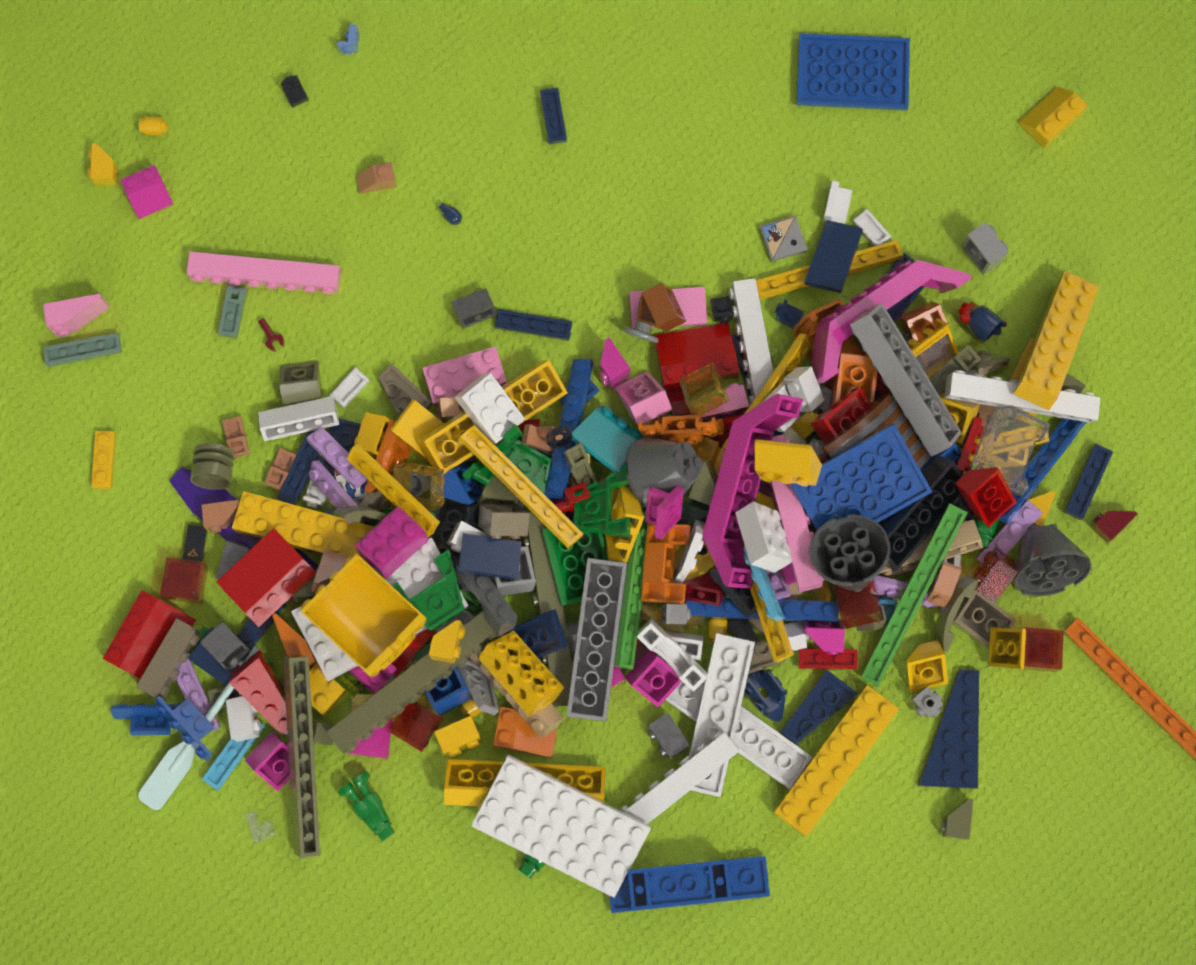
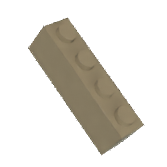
M176 618L136 687L156 699L159 696L165 698L169 693V685L172 680L175 681L179 676V668L182 663L187 662L192 646H196L199 642V634L201 632Z

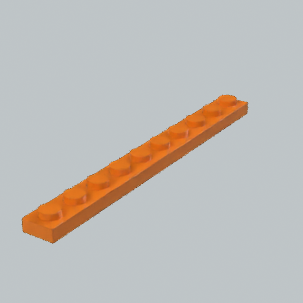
M1077 618L1064 633L1196 761V731L1089 627Z

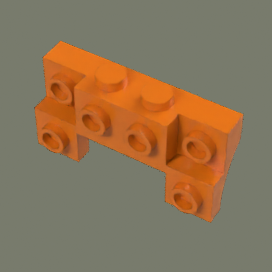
M700 415L662 417V425L658 421H655V425H650V423L644 425L642 422H639L638 429L643 437L664 438V440L681 443L688 442L691 445L704 442L705 435L715 437L724 434V423L722 419L717 421L715 418H712V422H704Z
M648 523L641 601L684 604L686 584L673 583L676 545H689L691 526L674 525L661 540L655 537L656 525Z

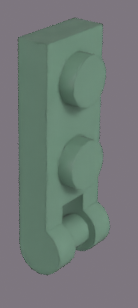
M233 285L227 286L218 329L219 336L238 338L245 299L248 293L246 287L235 288ZM233 295L239 296L238 300L232 299Z

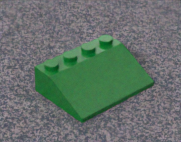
M548 528L542 530L561 606L582 601L588 558L609 561L602 534L581 531L583 536L570 548H567Z

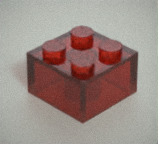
M994 548L992 552L989 551L984 557L985 562L981 567L978 566L974 570L972 576L979 581L976 591L996 603L1017 575L1018 570L1014 559Z
M166 557L160 596L165 600L202 604L209 566L205 562Z
M875 579L860 592L834 585L840 618L845 629L884 620Z
M1024 627L1023 629H1026L1024 669L1051 672L1062 670L1064 630Z
M417 702L409 703L404 707L405 710L395 717L387 731L422 752L429 744L433 733L439 728L443 718Z

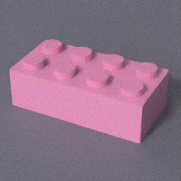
M496 347L423 367L434 408H437L440 398L455 397L483 373H491L500 386L507 383Z

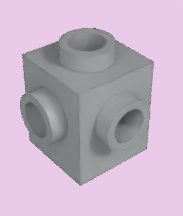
M928 686L910 700L915 705L914 710L920 717L928 718L931 716L934 718L942 711L940 709L943 705L941 696L935 690L932 692ZM926 701L930 703L929 707L926 705Z

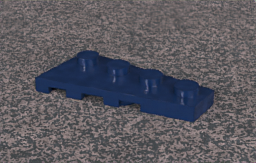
M826 670L780 733L796 745L858 695V693Z

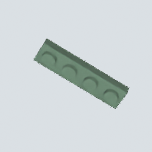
M119 333L43 347L47 367L123 353Z

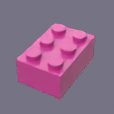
M397 506L355 545V548L359 555L386 580L429 539L424 529Z

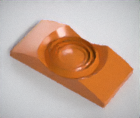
M390 419L376 461L392 476L395 473L393 469L397 465L403 468L404 461L410 455V448L390 431L396 422ZM368 480L365 492L368 494L373 491L376 492L378 489Z

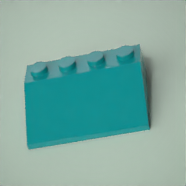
M604 405L595 409L572 432V440L575 443H582L588 453L615 473L622 471L624 466H628V463L625 464V459L631 444L638 439L644 438L639 430L631 427L625 419L619 418L613 413L612 409Z

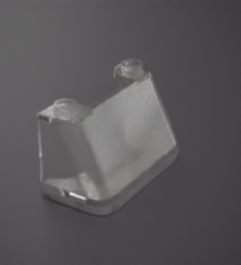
M998 406L994 408L986 424L970 470L997 467L1012 494L1023 496L1028 489V480L1023 477L1035 443L1047 438L1050 424L1014 406Z

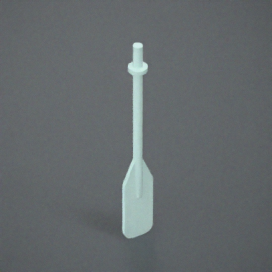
M254 646L245 661L255 654L259 648ZM240 660L238 665H242L245 661ZM228 683L206 714L205 718L209 722L212 721L234 690L230 683ZM184 741L170 749L140 790L139 799L154 810L161 809L191 768L195 749Z

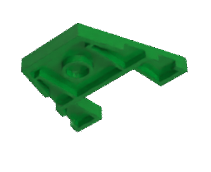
M516 424L498 442L497 448L501 452L517 440L522 442L523 434ZM482 462L474 463L462 476L468 481L477 470H480L485 465Z
M517 440L502 451V453L544 494L551 459L535 449L521 444L522 442ZM484 466L477 470L472 478L488 486L495 475Z
M624 466L622 471L616 474L611 473L607 475V479L599 483L594 482L587 486L590 497L574 503V525L580 531L624 537L630 536L631 521L628 517L612 520V489L629 485L626 474H629L628 466ZM581 489L575 492V496L582 495L584 490Z
M449 550L433 559L444 577L409 599L398 582L392 585L395 590L426 617L424 626L431 632L465 610Z

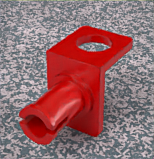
M585 482L564 489L565 500L554 505L562 513L570 511L574 516L573 503L590 497ZM578 489L584 490L580 496L573 495Z

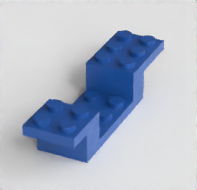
M766 856L627 870L628 873L615 897L610 896L611 913L768 897L770 896Z

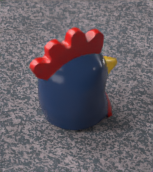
M964 302L958 310V313L961 315L959 319L965 322L970 332L982 342L987 341L992 335H1000L1002 333L1001 327H1007L1005 321L984 305L978 306L974 302H970V304Z

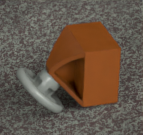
M660 283L642 292L638 305L636 328L624 327L623 332L649 342L658 343L659 339L657 337L649 335L652 326L667 332L687 322L672 288L664 283Z

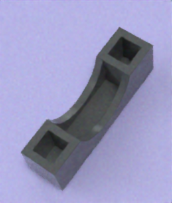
M457 565V581L465 592L470 591L478 598L486 613L487 622L499 637L514 629L518 616L490 578L484 575L458 572L459 565Z

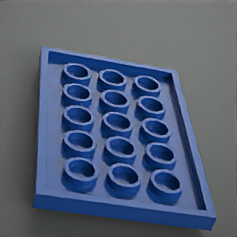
M800 33L797 106L908 110L910 38Z
M894 423L822 463L816 486H801L796 483H790L817 530L831 519L835 518L837 520L845 518L847 515L864 516L878 523L932 492Z

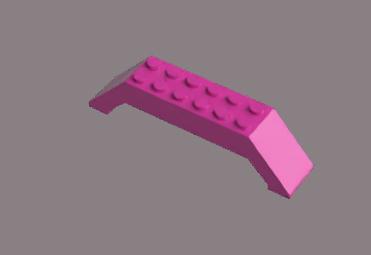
M909 260L894 268V271L881 277L876 284L868 286L864 289L865 292L851 298L850 302L846 305L843 304L838 307L835 313L821 319L822 324L816 327L811 365L818 384L826 382L840 372L838 362L842 341L853 334L850 324L862 312L882 302L887 310L920 286L938 289L942 294L960 287L971 279L970 274L921 260L912 263Z
M776 393L733 421L703 530L704 541L723 584L727 587L751 589L753 584L751 577L752 569L750 565H747L743 556L745 554L743 549L744 541L736 512L755 502L761 482L759 475L755 471V440L772 441L774 431L792 418H798L803 402L801 398Z

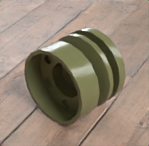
M216 443L197 445L193 453L192 461L194 465L191 468V482L198 487L210 490L228 488L231 485L232 479L231 468L233 467L234 451L229 447Z

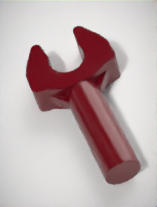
M265 318L258 321L268 337L265 345L270 351L276 352L273 346L274 341H279L282 347L285 346L283 336L281 334H274Z

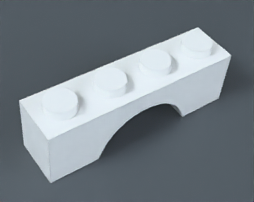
M652 618L637 632V638L651 651L660 655L673 668L679 679L693 692L707 679V672Z

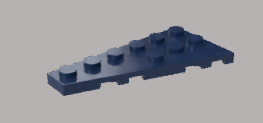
M958 670L918 786L978 789L979 670Z

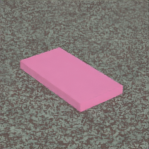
M705 288L672 289L687 321L677 327L707 325ZM644 291L629 292L632 329L636 328L639 300Z

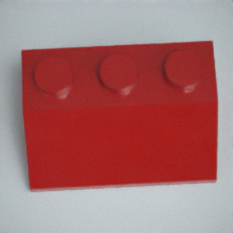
M997 467L969 470L955 483L973 516L988 528L1016 503L1010 488Z

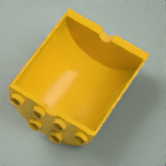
M356 554L354 557L350 556L344 562V567L340 571L336 570L330 576L331 582L327 586L321 585L316 590V596L312 600L308 599L303 603L300 612L370 677H374L381 669H386L416 637L414 634L424 626L426 617Z

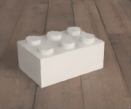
M483 373L454 397L475 426L492 443L499 442L510 428L515 424L518 426L525 420L491 373Z
M752 502L736 512L751 565L775 573L793 562L791 550L785 538L786 533L782 528L781 517L777 510Z

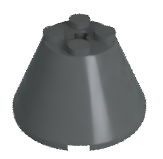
M648 437L633 442L627 451L625 464L628 463L629 474H626L630 488L636 498L646 508L648 490L651 487L670 494L676 486L684 488V497L703 467L702 460L697 456L690 443Z
M847 515L845 518L837 520L834 518L823 524L811 540L809 553L815 571L822 578L844 589L860 592L886 566L890 556V543L885 530L874 520L859 515Z
M1056 524L1045 526L1032 525L1028 527V532L1021 539L1014 576L1015 587L1020 589L1022 594L1028 596L1057 594L1065 591L1064 587L1073 583L1075 586L1078 585L1089 575L1092 569L1090 558L1062 533Z

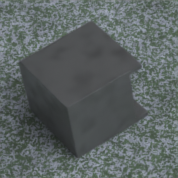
M221 622L200 642L228 671H231L238 665L240 660H243L251 652L224 622Z

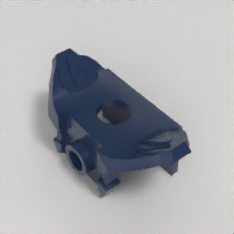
M771 669L748 674L744 692L752 699L757 709L764 716L779 722L783 719L787 690H784L779 678L771 673ZM759 688H764L767 691V698L762 696L758 690Z

